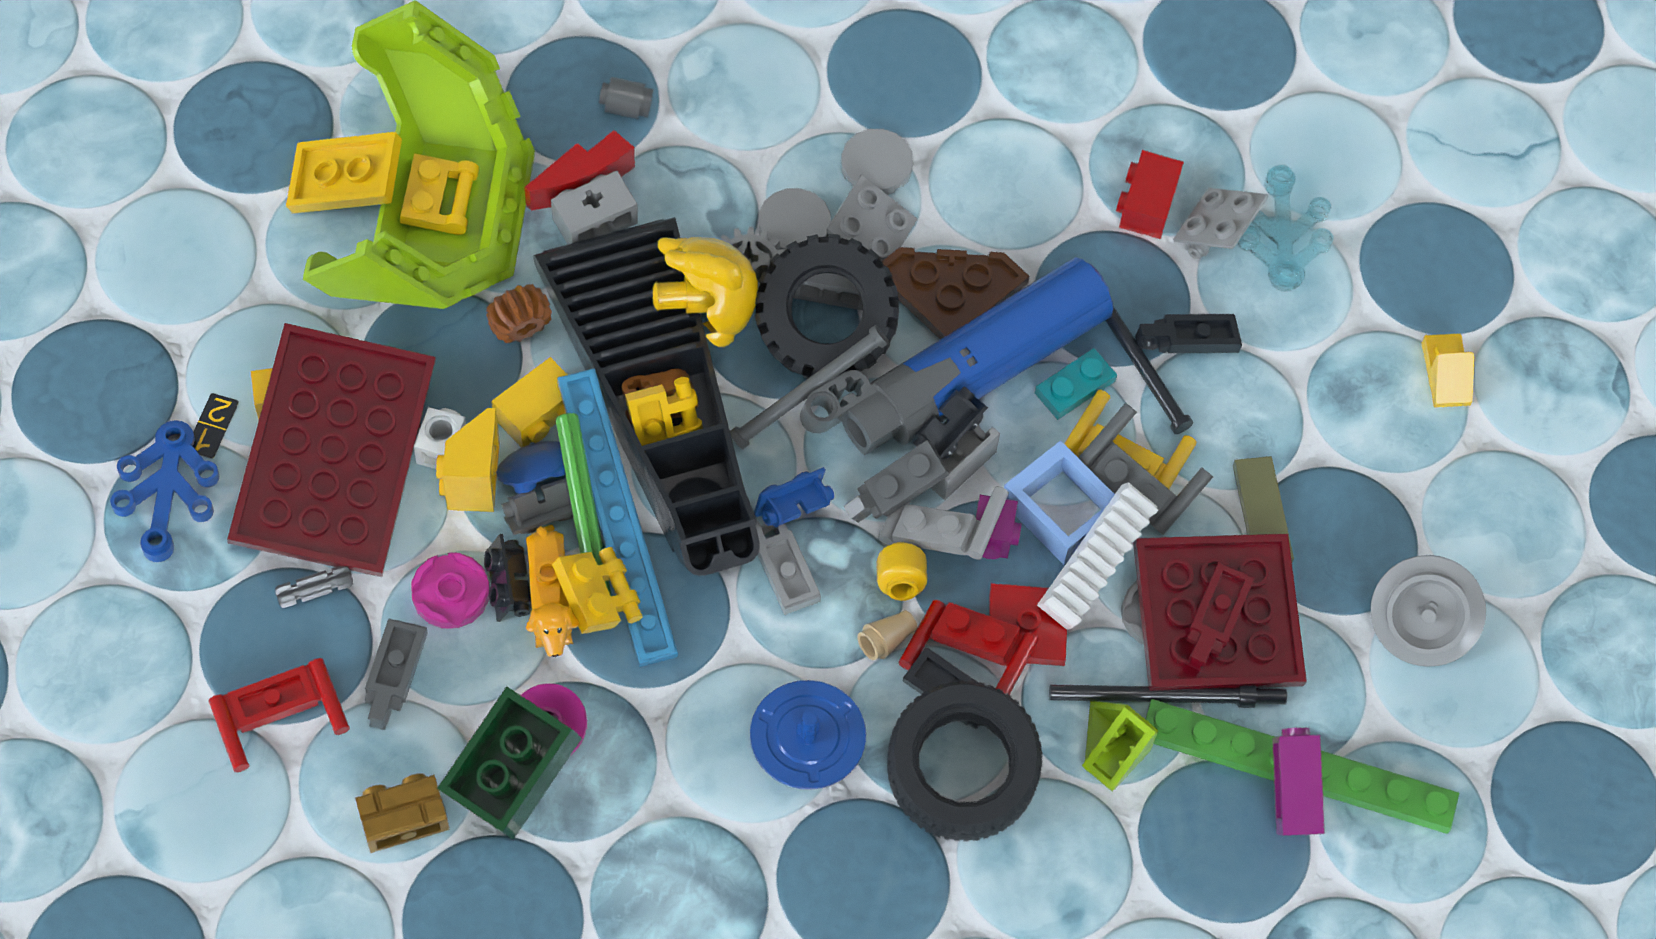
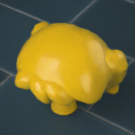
M709 237L660 238L658 240V249L665 255L667 265L683 272L685 276L684 282L657 283L656 281L653 286L654 307L657 311L685 308L687 314L707 313L709 321L702 324L711 333L706 334V338L718 347L730 345L734 341L735 335L741 332L748 324L756 305L758 280L750 261L737 248L720 239Z

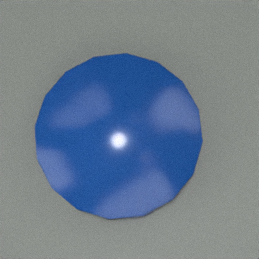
M542 441L532 443L509 454L497 468L498 480L506 485L513 486L515 493L521 494L532 491L537 486V482L549 477L565 475L560 442Z

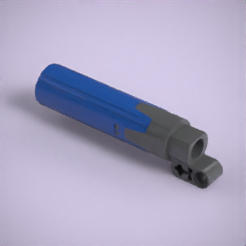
M1075 257L874 381L869 382V379L862 372L850 370L824 384L807 397L800 412L802 426L809 432L823 433L842 422L849 438L864 455L892 438L902 445L908 444L917 438L915 434L933 415L940 422L948 419L938 409L955 390L960 391L965 386L977 399H980L1110 318L1113 312V301L1108 285L1093 265ZM845 389L848 392H852L854 390L857 393V395H855L854 393H850L843 397L840 403L838 401L841 398ZM815 405L823 407L827 410L828 416L825 418L816 416L812 412L811 407Z

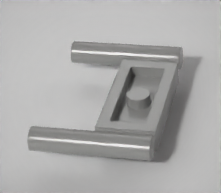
M994 487L981 521L977 520L972 514L910 505V502L887 516L878 539L888 545L897 542H907L922 549L964 556L969 555L973 559L980 560L1009 492L1003 487Z

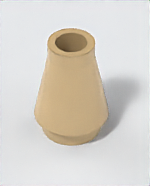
M904 610L899 614L865 624L863 630L857 636L859 646L869 659H885L911 633L916 631L917 623L912 614Z

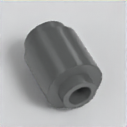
M611 77L610 84L604 82L602 84L599 104L605 105L606 113L639 119V116L648 118L654 89L645 88L646 84Z

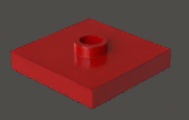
M991 583L988 616L1019 626L1021 633L1029 632L1036 635L1039 639L1027 663L1065 666L1067 630L1037 606L1049 588Z

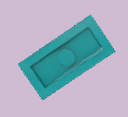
M1093 348L1038 384L1034 394L1054 417L1059 420L1092 398L1097 390H1104L1116 382L1117 373Z

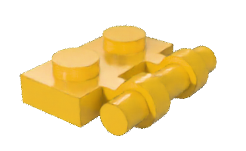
M680 377L674 381L676 392L672 396H666V391L662 384L625 394L632 428L642 446L704 429L702 420L697 418L695 406L698 404L696 391L691 389L689 378ZM681 412L682 422L680 425L673 426L671 414Z
M607 547L598 553L603 563L602 565H597L592 552L562 556L552 564L569 606L579 621L578 627L581 634L615 628L621 621L618 612H624L628 623L637 622L643 617L638 607L640 599L636 590H631L624 575L627 569L623 560L617 559L613 547ZM604 581L611 582L616 596H610Z

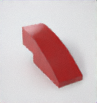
M615 130L589 151L585 150L578 143L575 144L525 186L526 207L531 211L552 207L551 199L556 198L561 192L568 189L574 190L588 184L599 175H608L618 171L622 177L635 167V147Z

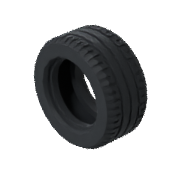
M965 680L955 683L953 681L949 682V684L943 683L938 687H932L930 691L926 690L903 710L890 736L887 771L891 790L893 791L894 798L898 801L897 804L903 809L905 815H908L913 823L915 822L918 827L926 829V832L932 833L939 838L940 836L944 837L946 840L953 839V841L958 842L959 840L964 842L970 840L978 841L979 838L986 839L991 835H997L999 831H1004L1008 826L1014 824L1015 820H1018L1027 809L1035 794L1041 775L1043 762L1041 741H1039L1040 736L1036 731L1035 724L1031 722L1032 718L1026 713L1024 707H1020L1019 702L1013 700L1012 696L1008 693L1005 694L1003 690L995 689L992 685L987 686L985 683L965 682ZM951 722H974L987 727L1001 740L1008 754L1009 773L1006 781L994 794L976 802H956L939 795L926 782L919 766V754L923 743L937 728Z

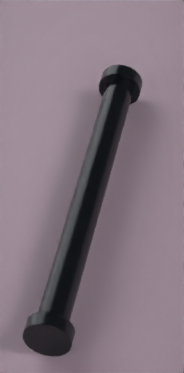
M1113 306L1112 316L1105 320L1171 421L1170 428L1173 433L1180 434L1193 425V420L1189 415H1184Z

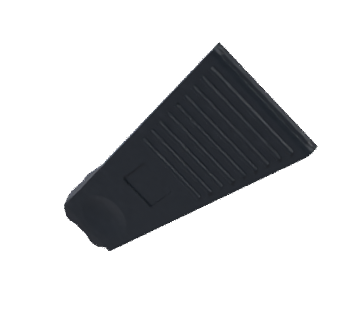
M676 218L649 222L543 251V253L533 255L536 269L585 371L595 368L610 423L672 552L676 553L679 561L687 570L697 576L709 575L753 561L760 550L756 529L758 523L744 489L700 313L687 314L685 308L657 311L653 304V286L656 281L657 283L684 282L685 275L683 272L668 266L665 261V255L658 249V240L660 238H681ZM671 369L684 370L689 374L698 396L699 403L696 414L697 418L702 420L704 429L642 446L626 417L628 405L626 397L622 393L623 382L634 376H646ZM682 418L672 419L673 426L680 425L682 422Z

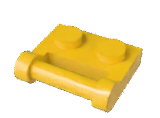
M414 153L400 215V223L450 234H464L468 225V219L465 216L472 183L478 178L479 166L472 161L454 162ZM447 178L458 179L451 214L442 215L440 211Z

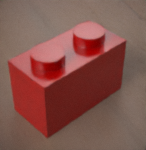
M1145 150L1141 151L1138 163L1131 162L1127 172L1125 183L1131 184L1129 192L1121 191L1116 208V212L1122 213L1119 228L1161 240L1183 168V161Z

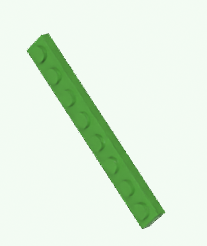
M1151 699L1145 720L1158 729L1154 741L1155 745L1274 781L1272 738L1275 736ZM1321 751L1323 796L1448 834L1451 830L1459 792Z

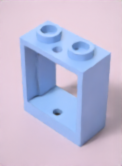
M1061 440L1004 485V488L1009 492L1007 499L1018 501L1016 517L1063 565L1071 558L1115 495ZM1062 471L1101 509L1069 536L1030 498Z

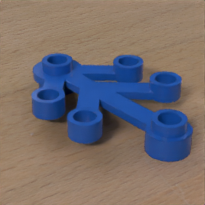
M178 420L163 424L156 432L155 443L136 457L126 455L119 459L117 470L120 478L126 482H133L140 478L142 470L163 457L160 470L130 491H116L110 499L114 513L118 516L126 517L135 511L137 505L157 492L151 528L142 535L140 540L144 556L152 562H163L170 558L174 552V543L170 533L167 531L174 492L188 507L193 520L206 522L214 513L211 500L206 496L198 495L178 472V466L181 457L194 471L197 483L202 487H212L217 484L220 478L218 468L215 463L205 461L192 447L195 441L192 428L187 423ZM172 435H181L180 438L175 441L168 440V438ZM128 465L136 466L132 472L123 471ZM206 470L214 472L212 476L208 478H203L200 476L202 472ZM127 499L130 501L125 507L117 506V503L121 500ZM199 505H206L208 507L202 513L194 511ZM155 538L163 539L158 545L149 544Z

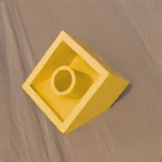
M487 408L448 438L445 442L444 455L437 456L436 477L439 478V495L446 496L448 510L494 512L497 484L496 471L500 449L496 408Z

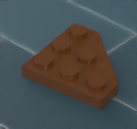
M899 247L882 261L884 265H887L892 274L893 281L897 287L899 301L940 340L1019 292L1029 283L1030 278L1004 252L972 255L967 254V250L937 249V252L933 253L915 252V248Z

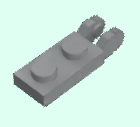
M757 521L756 529L760 542L758 557L784 615L821 602L818 587L792 530L788 531L786 524L779 527L771 525L776 535L766 539L759 521Z

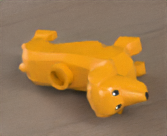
M553 525L540 526L536 532L526 537L532 604L531 615L526 624V629L529 632H534L536 648L544 647L549 657L561 656L564 646L573 644L572 629L579 625V621L569 606L552 566L559 557L565 556L564 534L554 531Z

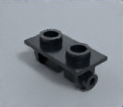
M963 386L960 391L955 390L938 409L948 419L942 424L933 415L915 434L918 438L913 444L917 447L928 440L934 446L941 460L947 459L955 452L958 441L962 436L980 424L984 416L983 413L988 407Z
M499 534L485 551L484 567L489 572L491 580L489 591L490 604L492 607H495L497 621L501 622L509 611H514V615L517 617L528 615L532 604L529 581L515 580L514 576L525 577L527 574L524 548L519 545L517 540L504 542L503 534Z

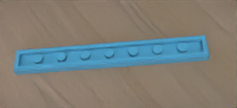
M595 368L558 377L557 383L566 413H576L579 416L597 519L605 548L613 547L617 559L623 560L627 572L624 574L631 590H636L640 599L638 607L643 616L642 619L634 623H628L626 619L639 667L678 657L677 648Z

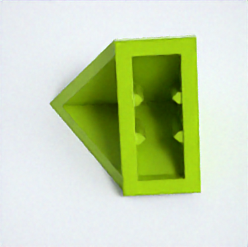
M1090 701L1085 762L1082 764V767L1108 789L1114 791L1151 751L1158 729L1129 705Z

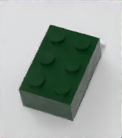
M506 686L437 789L514 840L582 738L573 729Z

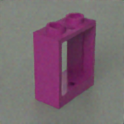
M1310 727L1282 729V736L1272 738L1276 834H1325L1320 735H1310Z

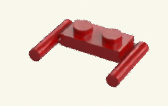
M933 600L898 663L902 668L909 670L922 653L930 638L941 644L1002 666H1007L995 689H1001L1003 693L1010 695L1039 639L1032 633H1021L1019 626L951 602L946 606L939 600Z
M316 658L307 665L285 671L228 692L225 695H215L208 700L234 772H242L249 768V763L237 731L241 730L242 733L302 712L318 706V701L320 700L323 702L334 734L341 735L350 730L323 658Z

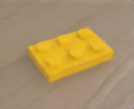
M396 132L297 142L286 207L292 213L392 203L402 138Z

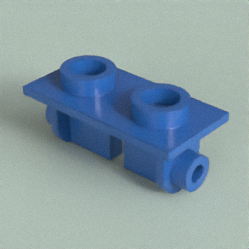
M823 467L810 473L805 471L789 482L779 486L773 484L766 487L758 496L754 510L756 518L762 516L767 526L779 527L801 516L802 512L797 507V504L801 506L806 514L829 506L830 501L834 499V491L829 485L824 486L822 483L826 471Z

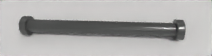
M877 325L869 329L870 334L744 426L741 428L736 426L730 430L734 442L741 449L746 448L750 445V439L807 399L813 391L833 380L878 346L883 348L889 344L885 334Z

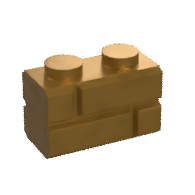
M423 773L413 774L404 778L400 785L386 788L385 785L371 786L362 792V796L355 797L370 853L450 830L442 798L437 789L438 785L435 775L426 777Z

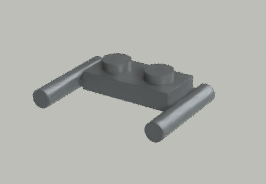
M1125 402L1078 458L1114 494H1116L1122 484L1129 482L1158 506L1157 513L1151 516L1149 521L1157 531L1164 535L1211 481L1213 476L1201 467L1177 496L1113 442L1116 436L1137 413Z

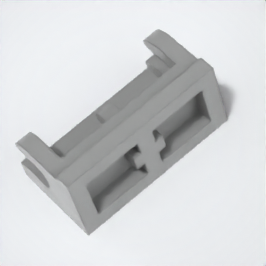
M979 425L975 429L967 431L958 441L955 452L947 459H942L950 473L949 476L932 486L931 489L946 500L996 453L1000 433L993 427L985 433Z

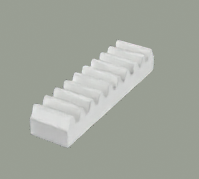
M1129 482L1122 484L1037 606L1066 630L1080 623L1082 614L1090 609L1089 604L1099 596V590L1107 585L1108 582L1106 580L1116 572L1115 567L1125 559L1123 557L1124 554L1132 549L1133 541L1141 536L1140 531L1150 523L1149 518L1157 513L1158 506Z

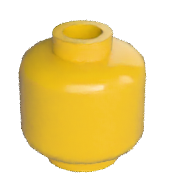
M897 542L881 550L877 557V583L879 589L892 599L899 601L910 600L921 593L927 584V560L921 548L911 543Z

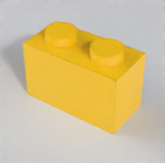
M551 357L491 401L492 408H496L497 423L521 448L532 442L537 443L544 439L549 433L550 428L556 424V418L566 414L557 378L568 374Z

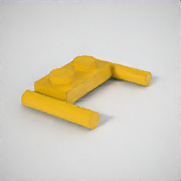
M1097 390L1064 443L1077 457L1083 453L1104 428L1099 423L1093 426L1110 399V395L1104 390ZM1119 434L1113 440L1117 446L1168 489L1172 486L1197 444L1193 437L1184 435L1168 463L1165 464L1163 463V457Z

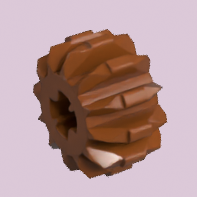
M527 284L524 287L517 285L510 291L506 290L503 295L496 296L494 302L490 303L486 308L488 312L486 316L489 320L488 324L498 340L512 343L515 340L521 342L524 338L532 337L536 332L543 331L544 325L549 324L552 320V311L549 307L550 303L541 289L533 284Z

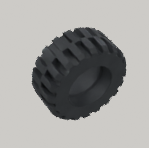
M818 234L807 236V240L797 243V241H794L786 246L787 249L780 255L777 253L770 260V266L766 272H762L759 279L760 285L755 301V319L768 350L785 368L808 379L870 334L869 329L877 325L887 337L889 344L883 348L878 346L844 372L850 370L861 372L866 368H871L877 363L876 360L882 354H885L890 347V342L896 334L898 326L899 298L897 287L889 268L883 264L879 255L872 249L868 250L862 246V242L853 238L847 240L841 238V235L829 234V237H818ZM832 273L845 277L855 285L863 301V314L858 327L847 338L835 343H819L807 338L799 331L792 317V302L797 289L807 279L818 274Z

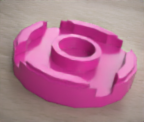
M448 553V555L440 557L436 555L427 559L417 569L411 581L412 602L417 613L429 624L443 629L460 628L474 622L484 612L489 601V581L484 568L472 557L461 553Z

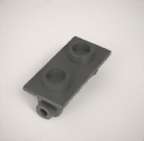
M566 477L541 486L544 496L543 500L538 501L536 492L533 489L528 493L508 497V502L501 504L505 514L504 520L513 535L533 533L542 525L573 518Z

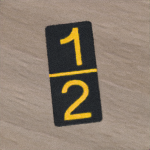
M214 393L210 394L193 431L195 441L192 447L201 456L211 459L215 457L239 404L238 400Z

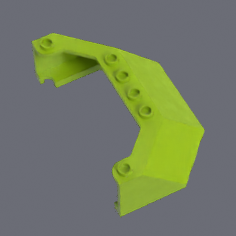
M414 0L356 27L352 41L353 56L363 68L377 77L397 124L395 132L402 138L392 203L381 204L373 242L369 239L358 242L355 253L340 259L323 251L310 255L306 261L302 280L331 297L445 309L514 276L526 208L525 186L530 183L535 150L530 138L524 140L516 118L521 116L510 90L504 92L495 72L500 69L495 55L418 1ZM414 153L454 162L467 160L479 166L478 178L472 183L465 216L468 219V225L464 234H450L400 223V215ZM447 178L440 211L442 215L451 214L458 179Z

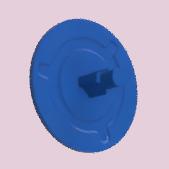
M801 680L776 688L761 701L752 717L750 743L759 765L778 782L798 789H820L841 781L857 766L865 748L866 727L859 708L843 691L824 682Z

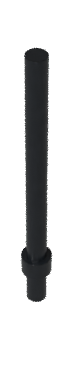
M1050 685L1049 700L1151 702V699L1172 703L1237 704L1238 708H1255L1256 704L1286 705L1287 690L1256 688L1255 685L1239 686V688L1150 691L1148 686Z

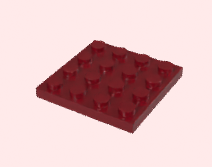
M1288 534L1137 538L1134 541L1133 547L1148 687L1150 691L1239 688V686L1255 685L1256 688L1299 687L1306 684L1307 678ZM1220 561L1255 577L1225 648H1222L1219 655L1210 652L1206 664L1199 671L1186 665L1194 647V644L1186 640L1189 635L1188 630L1214 569Z

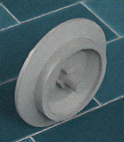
M1421 555L1397 563L1383 575L1372 596L1371 620L1378 639L1395 657L1413 665L1440 666L1459 659L1476 644L1485 625L1486 603L1479 583L1462 565L1441 556Z

